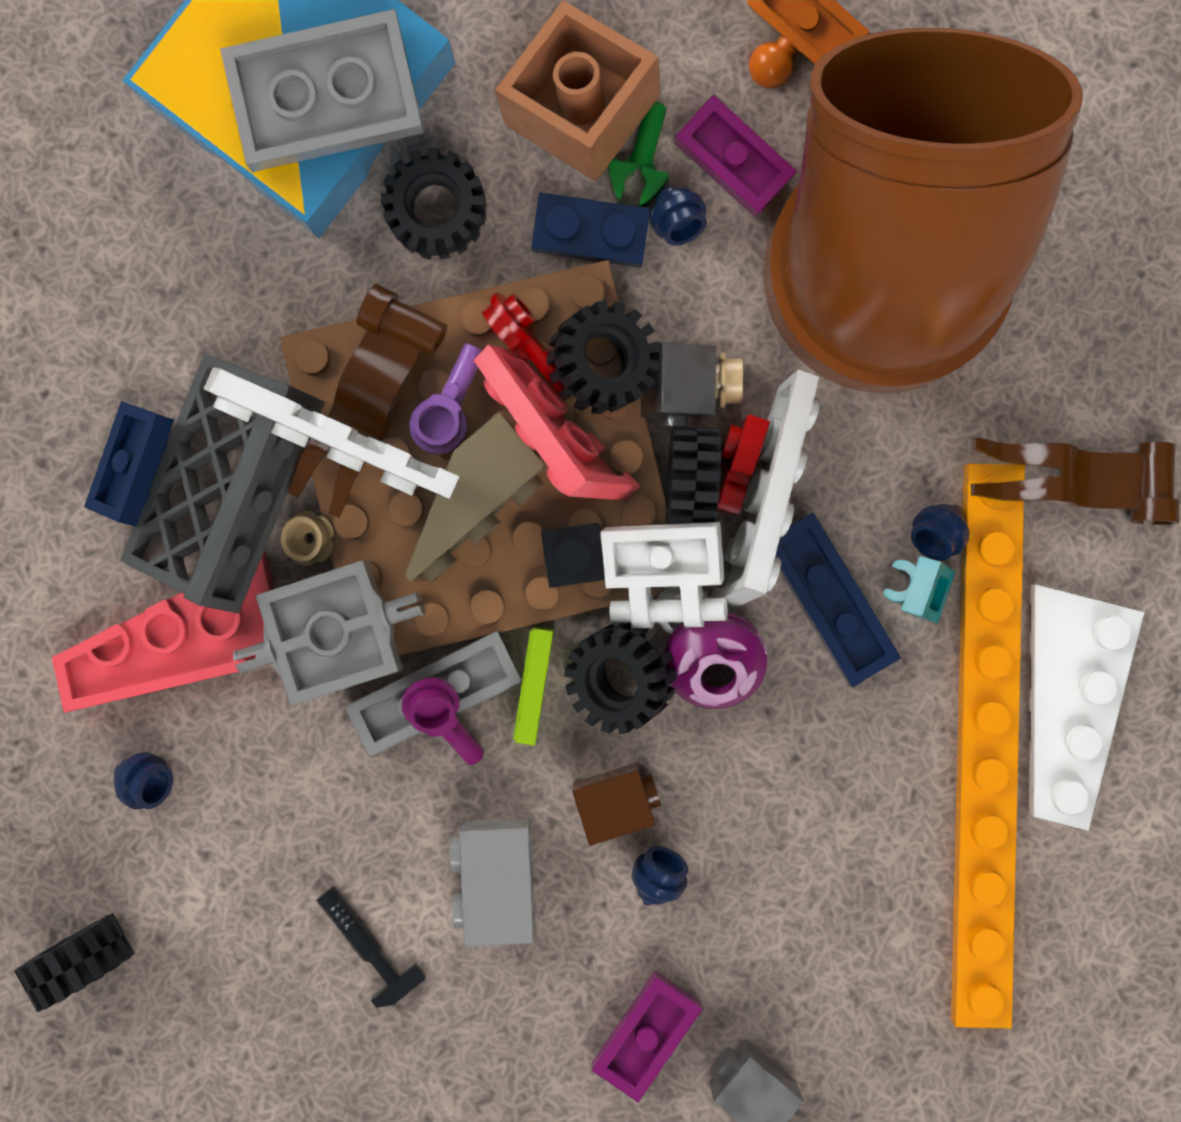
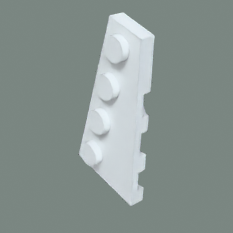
M213 367L204 387V390L218 396L213 405L214 408L246 422L249 421L253 412L275 421L271 430L272 434L304 448L309 437L331 447L326 458L360 472L364 462L384 470L380 482L411 496L416 486H419L450 499L460 477L440 467L437 468L413 459V456L407 452L374 438L365 437L347 425L317 412L306 410L296 402L220 368Z
M799 369L778 387L768 417L770 424L758 460L766 463L764 469L758 468L754 471L742 505L743 510L749 512L747 521H743L739 526L734 539L729 538L723 556L724 561L732 564L726 586L723 588L713 587L710 598H726L728 611L765 595L767 591L774 587L779 576L781 560L775 557L779 539L788 531L794 515V505L789 503L793 483H797L800 479L807 461V452L802 450L805 433L812 428L820 408V400L814 398L819 377Z
M1030 584L1031 632H1029V655H1031V689L1029 688V711H1031V741L1029 742L1028 814L1036 818L1089 831L1144 612Z

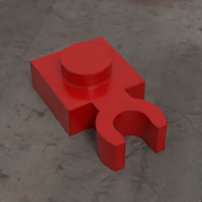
M748 414L742 420L740 427L730 425L721 450V457L729 459V463L719 491L717 511L733 516L740 514L750 478L753 476L770 424L769 420Z

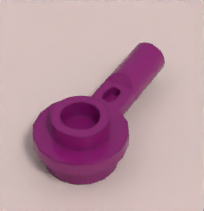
M425 678L414 682L405 690L401 703L402 713L416 730L427 733L430 737L442 735L467 765H474L483 758V748L458 719L459 695L452 684L439 678Z

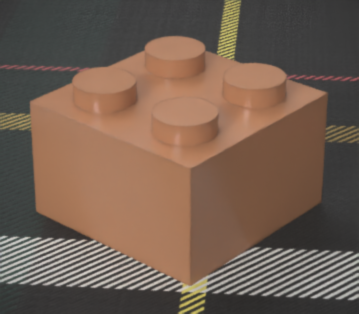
M562 0L495 89L505 126L596 182L661 95L659 58L652 52Z

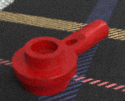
M495 292L490 297L491 305L482 311L488 325L510 350L517 352L525 362L531 360L557 393L563 390L565 386L561 380L554 384L551 382L549 374L556 370V365H547V354L552 350L545 349L533 334L529 325L535 321V318L529 308L514 293L506 298L501 293Z

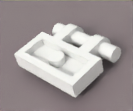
M720 522L605 527L601 531L606 589H629V600L611 601L609 612L612 624L632 623L636 629L653 628L654 623L683 622L685 628L704 627L705 621H727L728 607L726 598H704L702 593L703 585H721L724 581ZM680 586L681 599L654 600L651 594V587Z

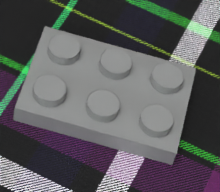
M395 9L220 48L246 165L252 172L424 133L401 27Z

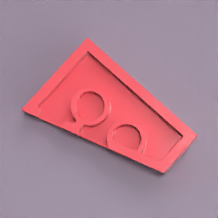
M488 344L473 360L486 378L484 381L485 389L494 400L506 406L517 422L515 425L516 433L526 445L538 451L549 467L546 471L549 480L561 493L569 497L626 501L641 487L628 471L622 476H617L599 456L606 447L592 432H585L580 426L567 421L563 417L568 409L564 400L528 361L525 362L517 352Z

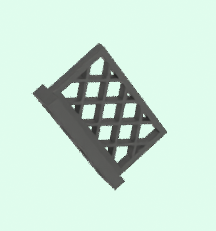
M204 353L149 490L148 500L143 507L137 527H133L120 561L184 593L183 598L199 606L239 614L305 448L272 434L271 430L275 421L259 414L254 421L252 416L248 422L237 418L240 429L222 439L217 419L226 413L213 407L214 404L210 392L204 390L213 367L296 402L302 405V408L311 412L314 411L320 414L325 402L290 385L269 379ZM204 427L209 447L192 456L189 445L194 432ZM244 443V450L235 472L231 474L226 453ZM213 461L218 482L201 491L196 471ZM182 479L187 500L171 508L168 497L173 484ZM222 496V504L213 526L210 527L205 505ZM191 514L196 536L180 544L175 522ZM161 531L165 553L150 561L143 556L152 535ZM200 549V558L191 580H189L183 558Z

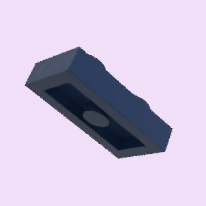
M539 192L531 251L598 262L609 260V263L642 268L651 208Z
M121 401L84 508L119 523L137 527L143 507L148 500L149 490L161 456L166 449L174 419Z

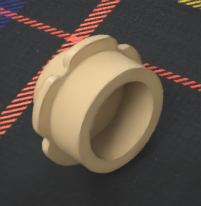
M722 352L719 355L720 364H716L715 398H719V406L725 408V404H742L743 359L726 358L725 352Z
M311 510L301 511L284 525L281 532V545L287 556L303 566H312L316 561L319 563L325 562L332 555L335 548L332 542V538L335 536V529L326 516H316V513ZM309 533L314 536V541L311 544L307 541Z

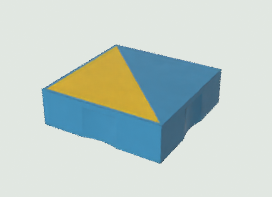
M184 0L122 81L147 106L205 151L223 159L241 173L259 193L317 238H320L367 178L376 157L387 142L252 172L246 165L220 48L395 9L401 27L419 110L455 65V60L449 39L399 0Z

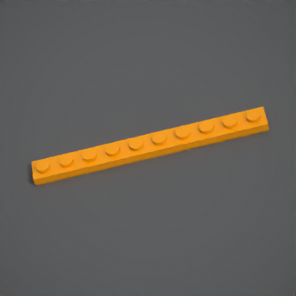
M970 463L964 465L963 514L966 517L970 535L968 543L962 550L951 1000V1022L955 1027L1012 1029L1024 501H1002L971 496V484L1025 480V465Z

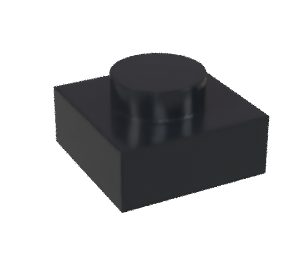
M598 523L541 531L549 588L605 580Z

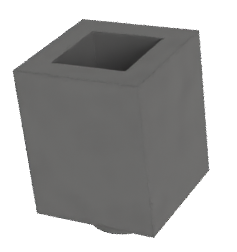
M674 342L659 343L660 352L652 356L651 360L661 361L659 372L650 376L656 381L651 389L643 392L644 396L641 397V417L659 418L660 428L672 429L673 426L694 427L695 419L714 416L716 346Z
M746 1039L742 1041L736 1050L731 1047L724 1049L711 1066L710 1075L712 1078L709 1083L713 1101L738 1122H787L804 1102L797 1082Z

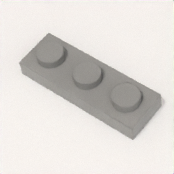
M496 631L346 705L345 709L369 757H372L420 733L406 720L401 707L402 696L405 690L414 682L425 678H439L448 681L455 687L459 695V710L457 711V714L521 683L523 678L501 633Z

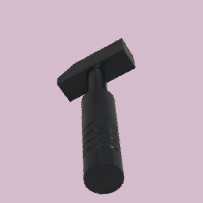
M334 885L316 899L317 903L326 912L327 916L340 930L364 962L370 963L387 985L372 996L371 1002L376 1008L396 1004L426 979V975L416 963L400 975L395 972L382 955L381 945L360 918L357 917L356 913L343 899Z

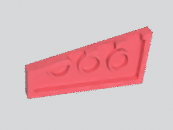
M266 551L263 552L239 614L199 606L183 598L184 593H180L170 599H164L145 609V612L121 624H116L53 656L52 662L63 712L80 710L239 672L235 665L255 659L256 655L234 661L233 652L236 649H243L264 642V621L255 595L274 589Z

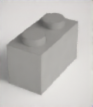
M531 818L464 821L459 830V837H451L450 839L451 871H461L462 893L453 894L454 928H463L464 947L534 944L536 925Z

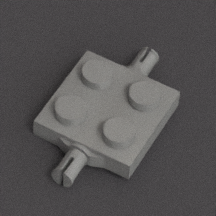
M362 560L255 595L264 621V642L243 649H236L233 652V660L236 661L256 655L255 659L235 665L242 674L271 664L282 678L290 706L403 670L404 667L394 639V624L425 615V605L402 610L404 606L423 601L418 591L387 602L378 589L370 561Z

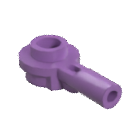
M464 344L441 394L431 395L429 399L420 403L411 415L409 423L411 436L417 446L426 453L434 455L449 454L460 446L466 437L467 421L460 406L478 370L473 360L482 352L481 349L471 344Z

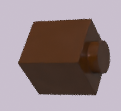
M637 763L573 782L572 793L589 846L655 826L651 809L662 805L652 773L641 776Z

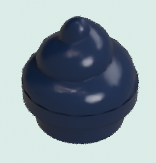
M670 185L663 187L657 195L650 213V221L657 236L665 238L666 242L670 245H683L696 239L705 230L707 225L705 218L707 209L703 199L697 193L687 188H677Z
M931 505L923 508L914 518L911 540L916 549L926 557L943 561L950 556L959 554L969 541L970 531L966 523V517L958 505Z
M148 752L136 753L123 760L114 769L113 782L116 797L122 804L131 809L155 808L167 798L173 785L172 771L161 757Z
M653 846L646 853L637 857L631 876L637 894L642 899L643 904L648 906L653 904L660 905L677 900L683 894L688 883L686 877L688 866L679 854L666 847Z

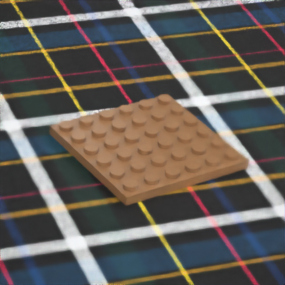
M609 260L410 306L447 324V331L439 349L433 356L423 351L421 352L413 370L395 399L381 442L411 454L413 459L446 470L453 451L449 454L434 455L426 453L418 447L410 433L409 423L411 415L416 407L429 399L431 395L441 394L465 343L471 344L482 351L488 344L509 349L494 333L482 314V311L491 305L490 297L495 292L501 293L506 298L513 293L517 295L535 318V321L529 325L535 337L545 349L554 350L555 347L550 346L549 342L551 337L559 331L558 327L565 320L586 305L590 307L597 301L607 300V307L616 301L618 302ZM357 319L280 337L291 386L324 401L325 403L320 414L328 417L333 406L338 382L343 370L367 331L356 324ZM596 337L589 340L585 349V358L590 369L598 377L604 379L616 378L622 366L621 357L616 347L605 338ZM529 360L528 362L535 368V370H536V371L545 379V381L552 387V385L547 381V379H546V378L542 375V373L537 369V367L533 364V362H532L531 360ZM479 368L460 406L466 416L468 427L464 441L498 412L514 430L517 424L506 406L498 403L484 387L486 378ZM574 396L564 400L568 409L563 417L567 421L580 426L585 432H592L606 447L599 454L600 458L617 476H622L628 471L640 484L641 487L626 501L569 497L561 493L551 483L545 471L539 476L545 485L533 497L520 507L513 500L495 514L501 523L476 545L468 538L451 552L457 561L432 583L425 576L419 581L410 582L405 573L433 505L436 493L416 486L411 496L380 482L384 470L366 463L353 484L340 518L329 514L335 481L341 464L326 458L327 454L324 456L314 470L312 477L321 515L326 516L335 529V536L332 538L335 548L331 555L334 569L362 560H369L378 589L387 602L412 594L415 591H418L423 601L402 607V610L424 604L425 615L394 624V639L400 656L487 636L496 631L504 632L610 607L611 601L629 600L628 588L606 589L605 580L549 588L541 531L598 523L601 540V531L605 527L666 524L667 505L646 417H641V398L611 413L608 410L602 414H591L592 407H588L583 411L573 407L577 400ZM530 448L548 469L549 467L542 459L538 451ZM651 587L652 596L659 595L665 587Z

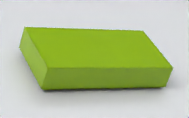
M535 626L530 630L513 735L515 743L536 745L555 629Z

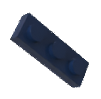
M814 512L792 523L786 534L780 537L775 557L781 560L780 573L848 686L855 687L898 661L901 657Z

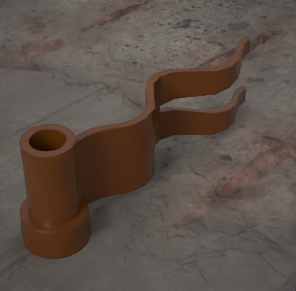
M376 283L366 294L356 320V324L367 331L343 370L328 418L351 428L354 426L359 434L381 441L389 421L391 409L401 387L413 370L422 351L431 356L437 352L445 337L447 324L398 301L399 296L397 293ZM315 439L309 441L298 462L293 480L287 491L288 494L297 498L300 496L314 470L329 452L330 446ZM342 464L340 465L329 514L340 518L353 484L360 472Z
M973 438L972 450L982 452L993 459L1016 465L1060 470V475L1010 482L971 484V496L1002 501H1060L1083 508L1131 510V523L1144 524L1143 521H1153L1152 525L1179 524L1180 500L1174 499V443L1145 442L1139 444V453L1085 451L1080 450L1077 446L1065 443L1011 444L983 438Z

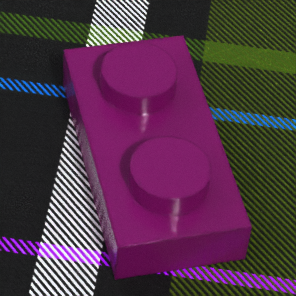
M714 94L677 133L674 139V144L755 218L786 187L797 172L795 168Z
M654 971L593 1059L592 1071L639 1103L703 1010L701 1002L657 971Z

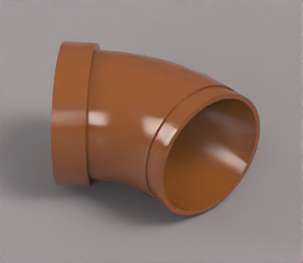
M906 28L872 33L847 41L827 52L814 66L810 80L809 96L811 105L807 114L800 181L776 219L770 233L764 259V287L768 308L775 326L789 348L803 363L824 378L844 387L871 393L903 392L930 384L972 360L996 335L1006 318L1014 295L1034 261L1047 230L1073 143V127L1078 120L1083 100L1082 87L1073 72L1053 56L1033 46L1010 38L972 30Z

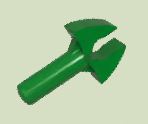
M656 101L640 122L632 155L624 161L613 158L609 164L610 184L618 204H621L624 183L627 179L634 176L637 170L641 171V179L645 183L639 207H646L668 182L669 173L657 171L653 163L667 111L665 105L661 102Z

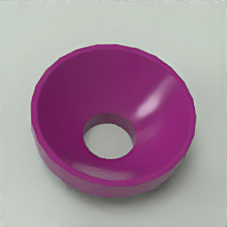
M728 612L727 621H705L704 627L685 628L682 622L668 638L664 653L670 650L674 659L665 665L666 670L676 669L677 679L670 685L676 688L675 692L686 702L701 708L724 709L746 701L758 690L767 671V651L763 637L749 620L735 613ZM717 663L726 664L735 671L734 678L730 683L722 687L709 686L701 679L703 671L708 666Z

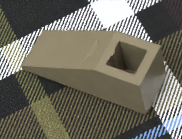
M499 412L453 451L446 471L460 477L450 499L436 494L405 573L410 582L419 581L424 576L430 583L435 581L457 561L451 552L468 538L474 545L479 543L501 523L495 514L512 500L520 507L545 485L539 476L547 470L546 466L530 447L521 440L516 431Z

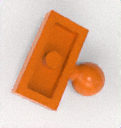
M749 0L747 2L748 6L781 34L776 42L763 43L752 52L748 64L749 73L758 85L765 88H776L783 85L791 76L793 70L792 57L797 50L816 65L819 59L833 48L871 33L836 0Z

